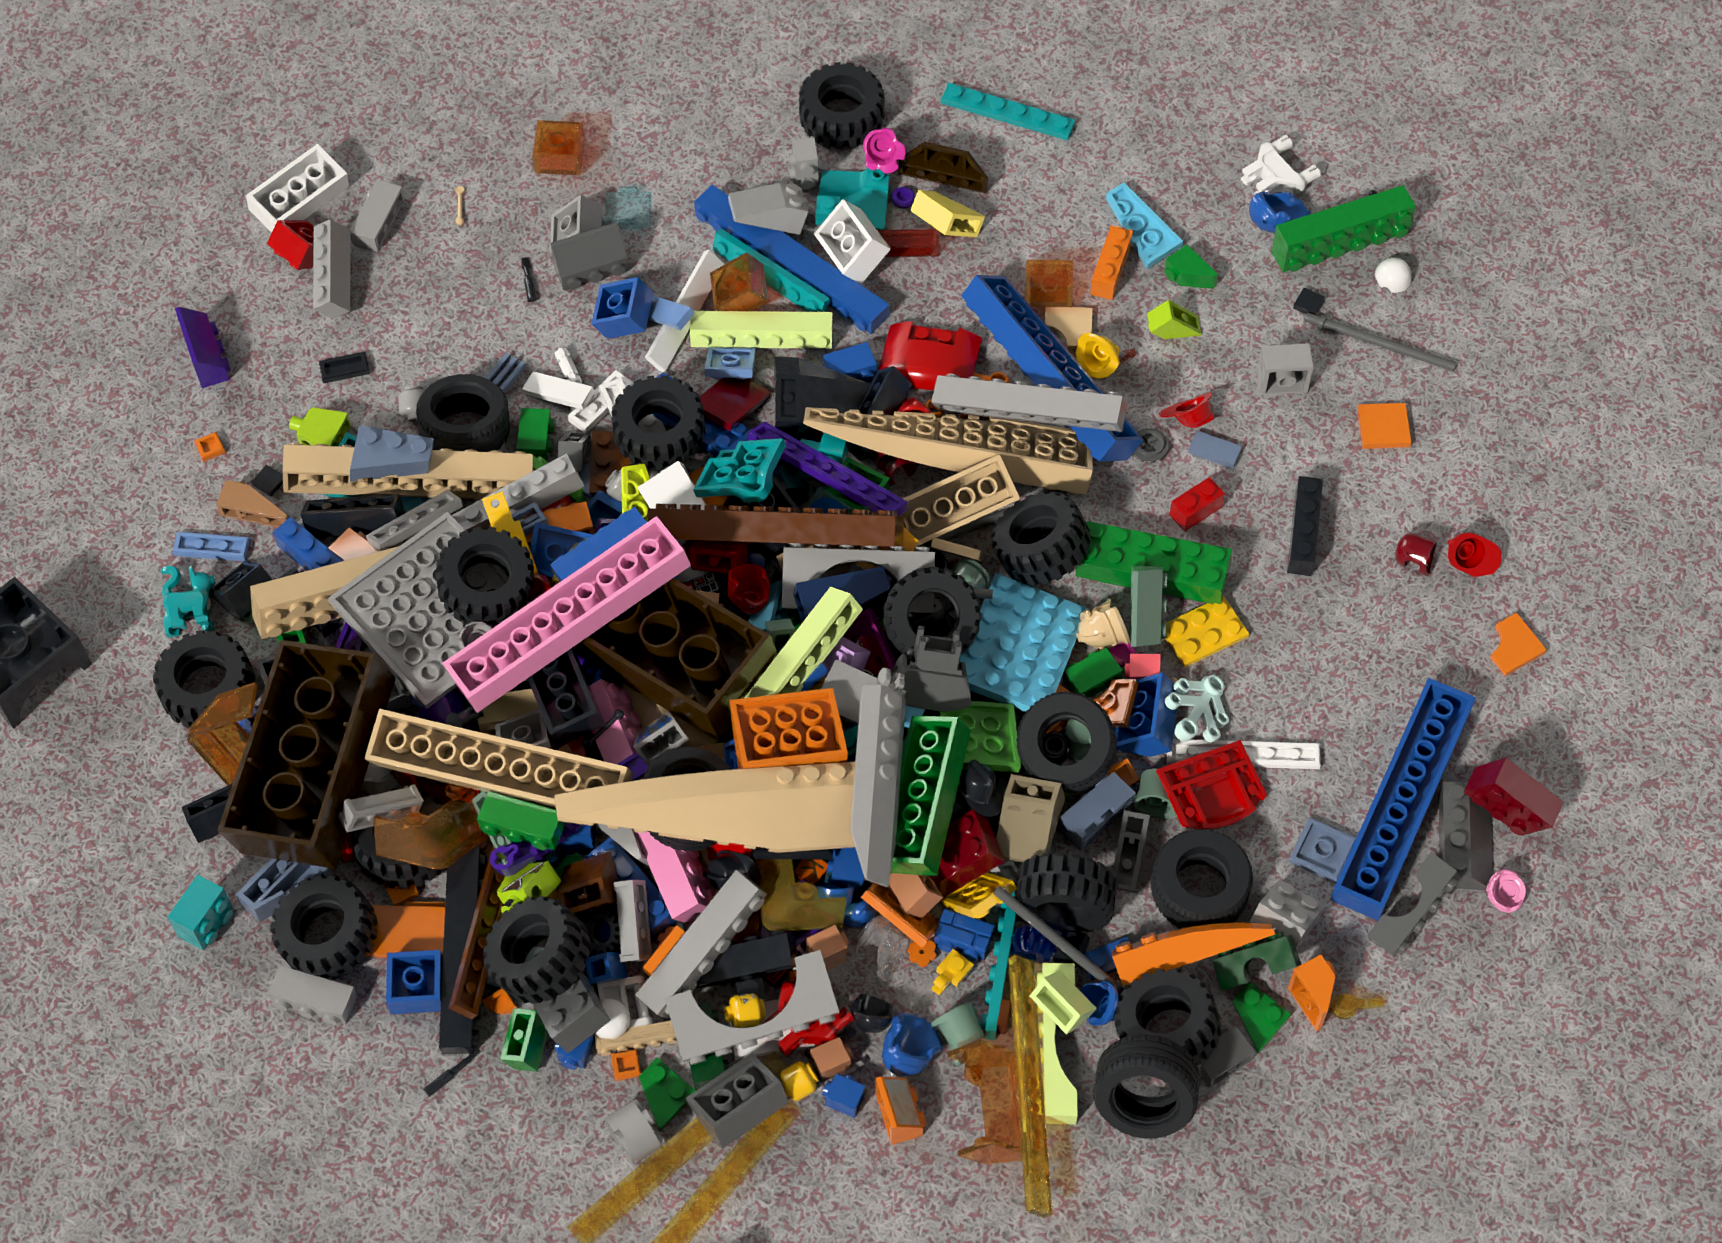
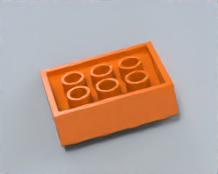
M833 688L729 701L738 769L847 762L848 751Z

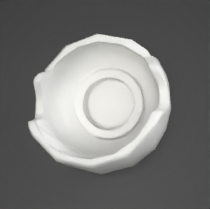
M1386 258L1378 264L1375 270V278L1381 288H1388L1391 293L1405 291L1411 285V270L1403 259Z
M612 998L603 999L600 1002L611 1021L595 1032V1034L604 1039H616L624 1035L628 1029L630 1013L620 1001Z

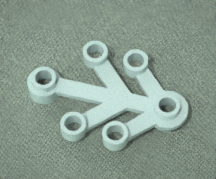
M1205 676L1201 681H1189L1185 678H1180L1174 683V690L1177 693L1172 692L1165 698L1166 706L1172 710L1177 709L1180 705L1194 706L1188 717L1176 725L1175 735L1179 740L1189 741L1198 734L1196 723L1201 714L1206 729L1203 731L1204 739L1209 743H1214L1220 738L1221 734L1218 728H1223L1228 724L1229 717L1225 713L1220 699L1225 686L1218 676ZM1189 690L1202 692L1200 696L1185 695ZM1210 700L1216 713L1214 716L1209 706Z

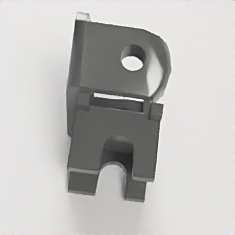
M919 626L914 649L909 648L907 654H902L898 658L891 671L890 684H892V678L896 673L904 674L905 685L903 690L906 691L904 698L906 705L934 711H958L969 707L972 702L966 666L964 662H960L962 645L961 641H959V631H954L953 638L951 639L923 635L924 626Z

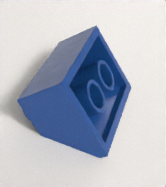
M1163 672L1137 679L1138 688L1128 727H1115L1117 751L1148 757L1172 752L1177 709H1169L1165 704V698L1172 692L1177 693L1174 690V682Z

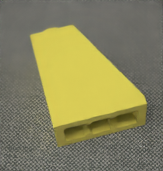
M918 190L911 208L914 214L944 235L977 237L985 219L984 215L935 191Z

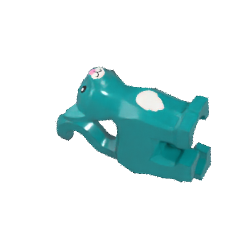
M164 566L161 569V574L171 575V578L162 586L161 593L166 610L163 621L167 638L180 636V629L178 628L187 629V623L183 620L185 618L194 617L197 624H200L205 632L215 630L213 621L209 619L212 605L209 593L216 584L215 576L208 575L205 572H195L194 568L190 566L189 576L193 590L172 592L171 590L179 583L181 573L175 566Z

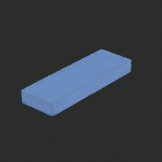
M653 296L648 320L682 330L695 312L691 307Z
M177 532L172 553L174 556L246 561L251 540L249 537Z

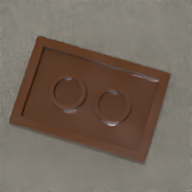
M592 431L589 495L594 497L599 490L607 494L605 483L614 470L619 471L624 466L634 465L629 461V457L625 458L620 453V448L615 443L613 431Z

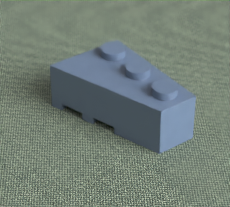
M359 425L350 466V482L371 477L373 479H381V476L390 475L400 477L428 474L434 439Z
M1113 772L1108 777L1105 775L1095 785L1093 790L1084 794L1074 806L1060 816L1059 832L1082 852L1124 809L1135 801L1136 792L1116 773Z
M270 859L236 893L241 907L261 922L272 916L275 908L279 909L280 904L278 901L282 896L286 897L290 893L288 890L292 886L297 887L301 885L300 881L306 878L314 880L316 875L323 874L328 878V875H331L326 867Z

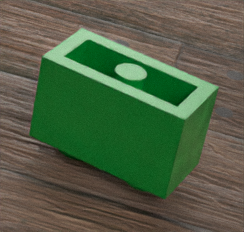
M521 408L517 451L527 454L531 453L536 458L541 456L548 461V454L553 453L554 442L553 439H550V435L555 433L556 420L551 418L550 409Z
M1104 648L1101 651L1091 652L1086 659L1079 663L1073 662L1068 665L1064 670L1063 682L1069 691L1080 693V695L1084 694L1091 698L1108 689L1112 679H1122L1123 670L1108 649Z
M513 1008L500 1060L513 1069L538 1072L548 1031L537 1010Z

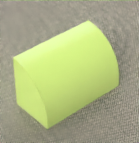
M1061 971L1044 977L1030 995L1038 1006L1066 1034L1078 1028L1097 1009Z

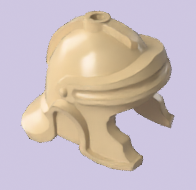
M1107 599L1100 606L1093 608L1091 612L1089 609H1085L1084 612L1080 613L1081 622L1078 627L1079 632L1076 634L1078 642H1084L1091 647H1095L1098 651L1103 650L1106 646L1110 649L1118 643L1130 644L1129 635L1116 607L1110 608L1113 605L1111 599Z

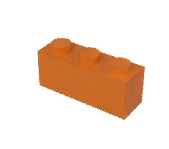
M1113 225L1110 226L1091 279L1090 295L1113 300L1131 249L1132 230Z

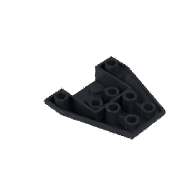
M774 357V427L799 441L806 439L821 442L824 432L803 424L806 407L837 409L839 413H845L849 409L857 410L869 388V383L799 357Z

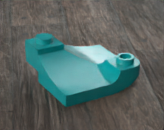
M868 168L862 172L822 170L816 204V225H822L842 199L862 209L879 233H885L889 174L883 173L880 169L870 170Z
M783 438L739 441L735 449L721 450L717 458H709L693 489L695 496L733 495L739 497L743 502L764 501L773 487L772 474L786 447Z

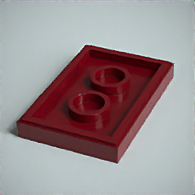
M724 377L700 396L704 408V417L731 431L767 401L771 392L749 379L739 380Z

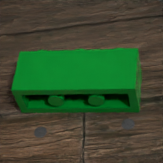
M488 791L477 817L479 826L484 833L490 836H497V834L506 836L507 839L515 843L527 842L540 850H546L547 848L556 849L566 823L557 820V813L554 809Z

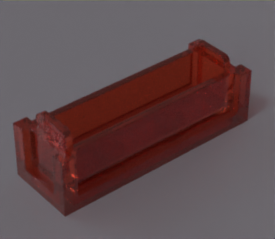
M937 229L877 230L890 247V251L885 257L934 258L939 256V235Z

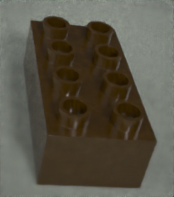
M674 578L574 646L579 657L718 742H721L732 729L729 701L745 698L778 655L770 634Z
M286 640L280 641L217 830L241 854L332 869L337 868L348 833L338 815L343 811L342 807L345 799L354 800L359 797L369 766V762L364 758L379 709L386 710L395 683V677L376 653Z

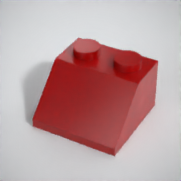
M277 220L267 245L274 249L276 255L289 261V265L294 269H311L314 264V225L308 220Z

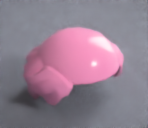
M1503 869L1496 872L1490 878L1486 889L1489 902L1498 910L1507 913L1518 910L1523 904V899L1526 895L1523 881L1512 870Z

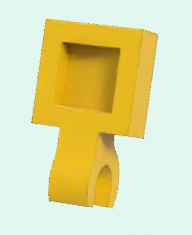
M952 949L937 967L936 972L940 975L934 980V986L931 990L940 996L950 983L958 987L971 972L974 964Z

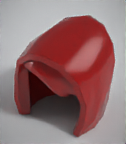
M742 564L734 567L728 576V597L745 614H756L761 611L768 603L770 595V582L766 571L756 564Z

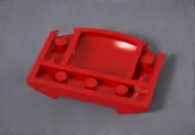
M913 321L892 324L889 328L878 370L894 366L912 384V388L934 390L938 375L955 374L960 378L966 379L974 375L982 337L962 328H959L958 331L922 327L913 325Z
M1241 740L1156 770L1182 827L1213 830L1230 826L1254 812L1260 799L1263 801L1267 796Z

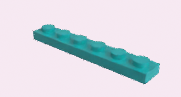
M949 82L941 97V104L1067 141L1075 125V119Z
M723 229L715 232L712 248L714 252L807 312H827L830 298Z
M1004 902L1001 908L1006 909L1005 917L999 916L997 932L1002 933L1001 940H995L993 956L998 957L997 964H991L989 980L993 981L992 990L987 989L985 1005H989L988 1014L982 1015L981 1021L982 1030H985V1039L995 1040L997 1022L1016 919V912Z

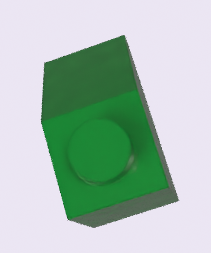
M1185 245L1166 258L1164 271L1170 281H1175L1179 286L1209 289L1216 287L1218 273L1188 245Z

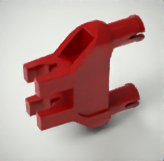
M796 980L793 982L786 981L782 984L778 1010L762 1024L772 1020L786 1007L794 992ZM842 1007L839 1010V1014L835 1015V1021L820 1025L819 1021L809 1023V1029L797 1033L790 1029L791 1032L778 1042L779 1050L787 1057L802 1044L822 1045L836 1039V1033L854 1021V1018L850 1012L846 1013L848 1011L847 1008Z

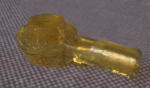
M1342 993L1332 999L1330 1008L1337 1018L1347 1020L1352 1018L1357 1010L1384 1007V1000L1382 996L1357 999L1355 995Z

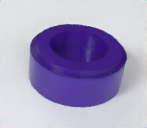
M899 187L893 191L892 202L897 208L907 209L913 205L915 194L912 189Z

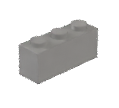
M376 180L374 186L369 188L364 205L359 207L358 216L349 227L352 245L376 252L379 251L405 200L402 186Z
M279 966L268 991V996L275 1008L287 1011L288 1008L298 1010L297 1012L307 1018H312L313 1015L322 1017L324 1022L331 1025H337L338 1022L347 1023L358 996L353 986Z

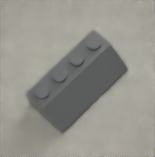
M1443 781L1438 793L1440 859L1458 872L1456 878L1459 881L1454 888L1486 890L1489 880L1493 876L1491 813L1482 806L1475 804L1472 798L1464 793L1468 783Z

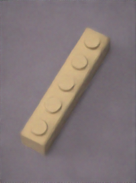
M671 1021L631 1027L626 1030L624 1035L616 1039H604L594 1034L597 1053L602 1056L610 1055L614 1051H628L627 1049L631 1048L641 1050L644 1046L648 1045L658 1047L661 1043L665 1042L667 1044L677 1043Z

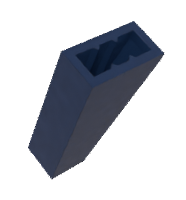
M882 566L799 582L795 586L793 596L801 622L803 623L830 587L850 593L862 607V611L886 600L892 588V582Z

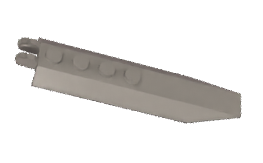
M882 668L878 674L877 685L861 686L850 831L865 880L888 887L896 845L906 700L901 692L905 685L904 674L896 673L892 678L891 688H889L892 674L891 669Z

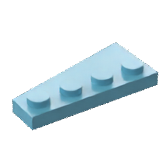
M1124 182L1106 193V200L1122 228L1133 231L1132 245L1146 269H1149L1183 246V240Z

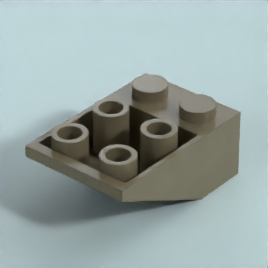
M1011 774L1003 799L996 838L1004 859L1024 862L1032 856H1042L1044 853H1049L1065 801L1061 783Z

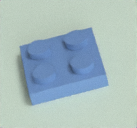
M708 347L705 377L713 379H723L726 377L739 380L753 378L756 348Z

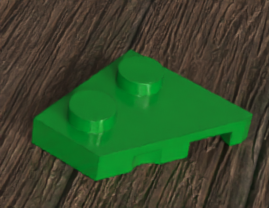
M1250 982L1245 985L1232 1001V1005L1240 1016L1242 1025L1246 1033L1248 1032L1257 1053L1264 1049L1291 1017L1287 1010Z
M656 1058L639 1075L640 1083L656 1125L662 1131L688 1104L686 1097L694 1093L695 1090L659 1058Z

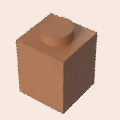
M840 1037L810 1050L811 1061L821 1081L835 1076V1074H839L851 1067L853 1054L848 1044L843 1045Z

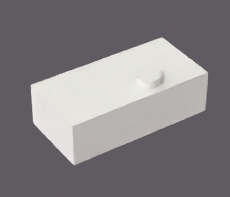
M317 144L246 195L248 209L272 233L277 220H304L349 187L348 175Z

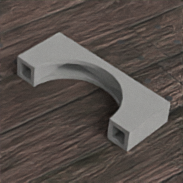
M789 543V547H784L782 609L798 610L793 596L797 583L819 579L828 570L840 564L866 562L878 567L883 566L884 570L898 582L902 577L917 569L935 567V552H929L928 547H914V551H904V547L890 546L889 551L879 550V546H864V550H854V545H839V549H829V544H814V548H804V544ZM926 592L916 597L911 603L908 613L932 614L934 592Z
M814 951L794 958L797 978L790 1001L776 1017L756 1027L733 1028L714 1021L697 1005L691 990L666 997L665 1002L683 1061H689L690 1065L706 1061V1055L715 1053L716 1057L732 1053L731 1048L738 1045L745 1049L758 1045L757 1040L767 1037L768 1041L784 1036L783 1031L793 1029L794 1033L809 1029V1023L819 1021L820 1025L835 1021V1015L839 1014V1009L821 951Z

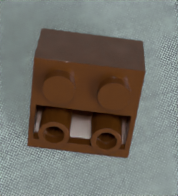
M612 852L600 854L564 867L561 883L557 889L558 898L576 917L592 913L591 910L617 905L614 882H618Z

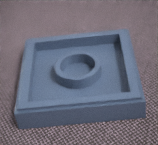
M1309 817L1288 862L1336 883L1356 838Z

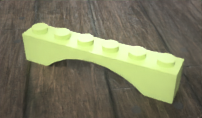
M1043 963L1042 972H1037V986L1044 977L1061 971L1075 986V963ZM1037 1004V1013H1042V1022H1037V1039H1042V1048H1038L1037 1062L1038 1064H1043V1073H1038V1090H1043V1099H1038V1115H1043L1044 1124H1076L1077 1090L1063 1072L1056 1054L1054 1038L1057 1024Z

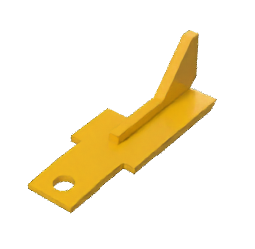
M503 491L483 498L482 501L491 526L496 527L497 532L502 530L510 532L511 538L514 536L518 537L522 541V547L526 546L528 548L530 558L533 559L520 520L514 522ZM494 499H497L499 501V506L497 508H494L491 505V502ZM533 559L534 575H536L539 573Z

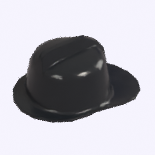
M975 759L970 761L968 766L961 771L957 790L968 805L982 816L994 817L1002 811L1003 798L995 786L996 776L994 771Z
M728 850L719 851L715 858L710 861L707 870L703 872V876L707 877L713 888L718 891L736 870L748 876L758 886H760L761 882L760 869L750 856Z

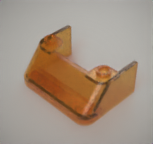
M255 682L217 695L188 730L187 740L189 744L227 786L234 782L249 737L237 721L253 716L257 684Z
M430 779L431 795L438 798L439 803L443 804V806L429 816L422 815L420 812H409L400 820L377 815L373 817L376 855L431 869L449 867L489 836L481 830L477 821L478 813L471 801L477 796V793L472 788L447 782L440 785L438 780Z
M982 1039L948 1051L947 1055L949 1058L965 1063L964 1074L967 1081L973 1086L980 1088L985 1136L976 1138L973 1146L959 1150L958 1156L981 1164L1020 1162L1038 1158L1041 1155V1140L1033 1073L1028 1058L1023 1054Z

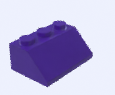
M176 307L175 311L201 387L206 388L228 381L227 372L231 371L227 357L222 358L221 356L222 353H225L221 339L216 340L215 335L219 334L215 321L210 322L207 313Z

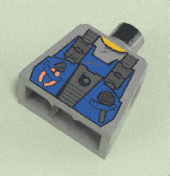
M667 712L638 732L633 747L647 766H649L657 756H660V754L667 750L679 747L688 741L689 738L674 717Z

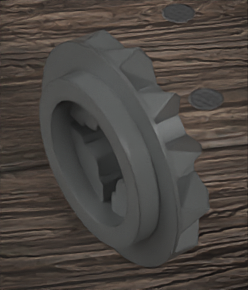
M1151 428L1137 431L1143 438V442L1134 451L1133 456L1140 458L1141 462L1144 460L1150 461L1151 464L1156 460L1161 461L1167 455L1169 448L1166 436L1162 432ZM1145 443L1149 445L1154 444L1153 450L1150 448L1144 449Z

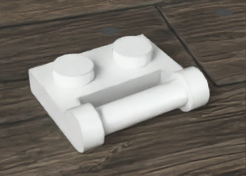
M639 975L597 984L600 1001L611 998L618 1000L629 1011L626 989H633L635 995L644 985L645 977ZM635 995L639 1018L633 1020L630 1018L628 1028L653 1024V1019L649 1017L647 1005Z

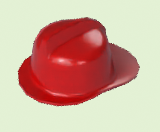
M1212 392L1204 393L1193 399L1169 406L1159 412V417L1168 418L1175 416L1183 426L1191 428L1200 427L1214 419L1209 403Z
M1467 532L1459 534L1447 542L1449 545L1448 560L1453 567L1460 571L1478 577L1491 575L1500 567L1502 557L1499 547L1484 537Z

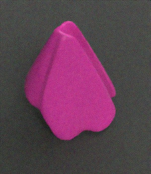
M890 128L871 131L863 143L865 165L870 170L880 169L883 173H892L899 168L897 160H903L906 155L904 144L897 140L896 133Z

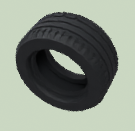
M472 374L447 376L431 384L422 393L417 402L416 415L419 436L433 438V450L447 448L453 451L469 449L476 450L477 452L498 451L509 436L510 417L506 395L499 386L484 377ZM465 411L476 412L485 416L482 420L473 424L461 426L441 421L449 415Z
M677 747L657 756L648 766L642 780L731 770L732 768L723 759L710 751L694 747ZM647 831L661 844L677 850L700 851V849L704 850L706 847L709 848L717 843V841L706 839L701 842L659 836L658 832Z
M1151 1034L1128 1036L1113 1043L1102 1053L1095 1075L1094 1103L1100 1115L1112 1127L1124 1134L1144 1139L1169 1136L1184 1128L1196 1113L1200 1087L1199 1068L1194 1058L1182 1046L1170 1039ZM1144 1075L1164 1081L1173 1088V1091L1164 1096L1146 1097L1136 1095L1125 1089L1120 1082L1128 1077Z

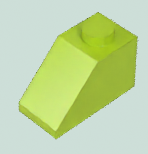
M1170 300L1165 301L1147 313L1150 332L1162 339L1202 335L1198 315Z

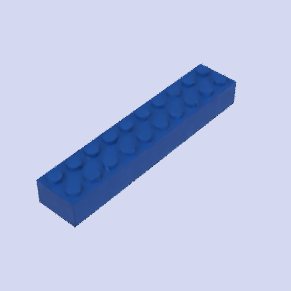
M976 275L961 297L966 301L967 307L980 318L981 324L992 332L993 338L1007 350V355L1017 362L1021 367V372L1032 380L1035 384L1034 386L1046 384L1056 389L1070 387L1075 391L1082 392L1085 389H1091L1104 394L1005 276ZM1126 418L1122 432L1069 426L1077 434V439L1088 447L1092 457L1099 462L1126 461L1143 442V438Z
M1427 679L1335 884L1330 898L1331 901L1379 921L1469 717L1476 697L1433 679Z

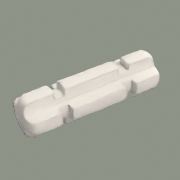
M562 347L555 352V357L565 378L568 381L582 384V379L578 375L568 350Z

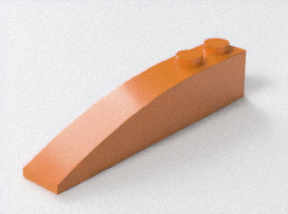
M1264 923L1209 924L1187 927L1159 935L1149 933L1140 938L1141 941L1133 944L1130 941L1120 943L1111 952L1122 985L1125 986L1135 979L1137 981L1142 979L1141 975L1147 972L1150 975L1156 973L1158 969L1169 971L1170 968L1175 969L1275 935L1271 924Z

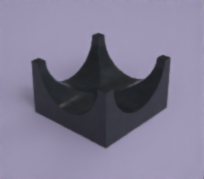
M15 576L0 588V713L14 729L21 723L20 714L26 698L45 677L63 667L79 666L85 671L92 665L79 637Z

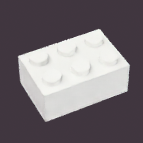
M844 199L814 233L842 274L860 284L863 283L890 251V247L862 209Z

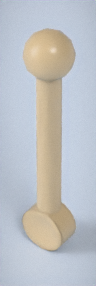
M458 186L456 188V193L458 194V217L455 222L457 225H463L462 196L465 193V189L463 186Z

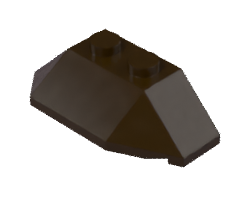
M923 142L906 153L903 160L899 159L898 161L899 175L987 193L988 177L969 151Z

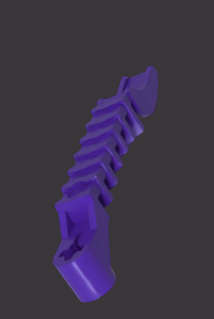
M637 752L617 764L628 767L634 773L632 781L641 780L648 768ZM566 822L558 844L564 843L566 838L578 833L577 830L584 825ZM523 841L521 843L512 842L506 846L494 849L490 855V863L501 875L512 876L525 865L536 860L540 861L543 859L542 856L553 850L548 848L540 850L533 847L530 843ZM504 858H506L507 864L505 865L502 862Z

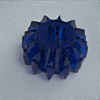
M1027 925L1017 928L1011 940V952L1014 956L1021 958L1022 961H1029L1031 963L1037 962L1042 964L1043 962H1049L1056 949V945L1034 927Z

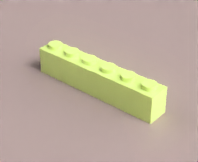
M694 311L695 313L691 317V347L832 349V312Z
M830 587L745 698L800 692L805 680L825 660L863 610L850 593Z

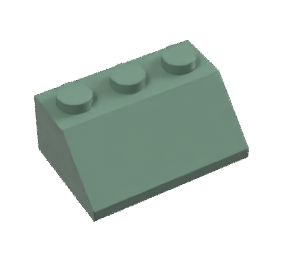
M1131 566V647L1161 644V638H1165L1166 623H1161V613H1166V598H1162V588H1167V573H1163L1162 567Z

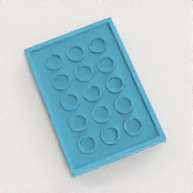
M995 573L989 589H993V598L984 599L980 609L982 620L979 624V633L976 635L970 648L965 650L960 656V662L965 663L970 691L1001 703L1014 704V708L1026 712L1040 698L1056 693L1077 639L1076 634L1079 632L1078 627L1081 622L1080 613L1088 608Z

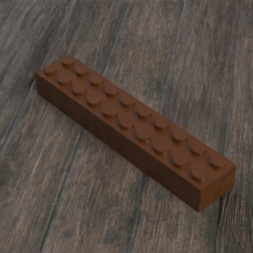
M656 503V508H648V522L657 516L671 535L679 540L903 546L904 516H897V511L878 510L877 515H872V510L853 509L852 514H847L848 509H828V513H823V508H803V513H798V508L778 507V512H774V507L754 506L753 511H750V506H729V510H725V505H705L704 510H701V505L680 504V509H677V504Z

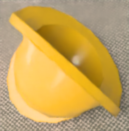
M1083 333L1078 338L1076 358L1087 374L1092 378L1102 379L1109 377L1116 371L1120 365L1119 347L1107 337Z

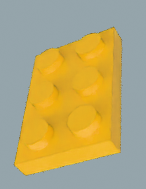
M1224 595L1221 604L1206 603L1166 622L1165 639L1184 668L1249 637L1248 631Z
M985 873L940 901L946 909L974 919L982 918L990 912L991 907L1003 903L993 894L999 885L1009 894L1016 891L1017 888L1012 880Z

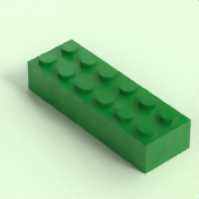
M1402 185L1276 225L1271 252L1282 272H1295L1301 269L1302 266L1309 264L1317 265L1327 258H1339L1346 252L1353 250L1358 252L1368 245H1380L1387 239L1394 237L1402 238L1409 233L1416 205L1405 186Z
M1090 521L1086 522L1090 530L1091 541L1087 554L1083 555V561L1080 565L1075 566L1077 577L1131 588V566L1162 567L1163 573H1167V588H1162V594L1209 604H1221L1231 567L1232 549Z
M911 717L901 762L897 833L892 874L937 876L971 733V730L958 717Z

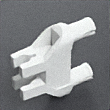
M1283 135L1272 143L1265 142L1261 144L1258 160L1242 170L1244 176L1241 177V181L1247 186L1262 178L1263 180L1256 184L1258 191L1255 194L1264 191L1268 192L1267 194L1286 191L1296 195L1304 191L1307 184L1319 179L1321 173L1315 165L1300 173L1295 172L1279 155L1293 146L1291 139L1287 135Z

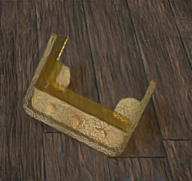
M753 856V860L758 865L761 874L759 887L767 893L764 903L760 908L764 927L771 931L827 929L833 925H836L837 928L843 927L846 897L819 898L818 890L814 885L807 882L795 883L792 859H754Z

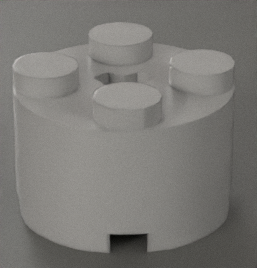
M637 1099L629 1102L604 1119L616 1143L618 1142L622 1150L627 1152L624 1155L632 1165L640 1162L666 1144L659 1131H655L652 1126L654 1121L646 1109L642 1108Z

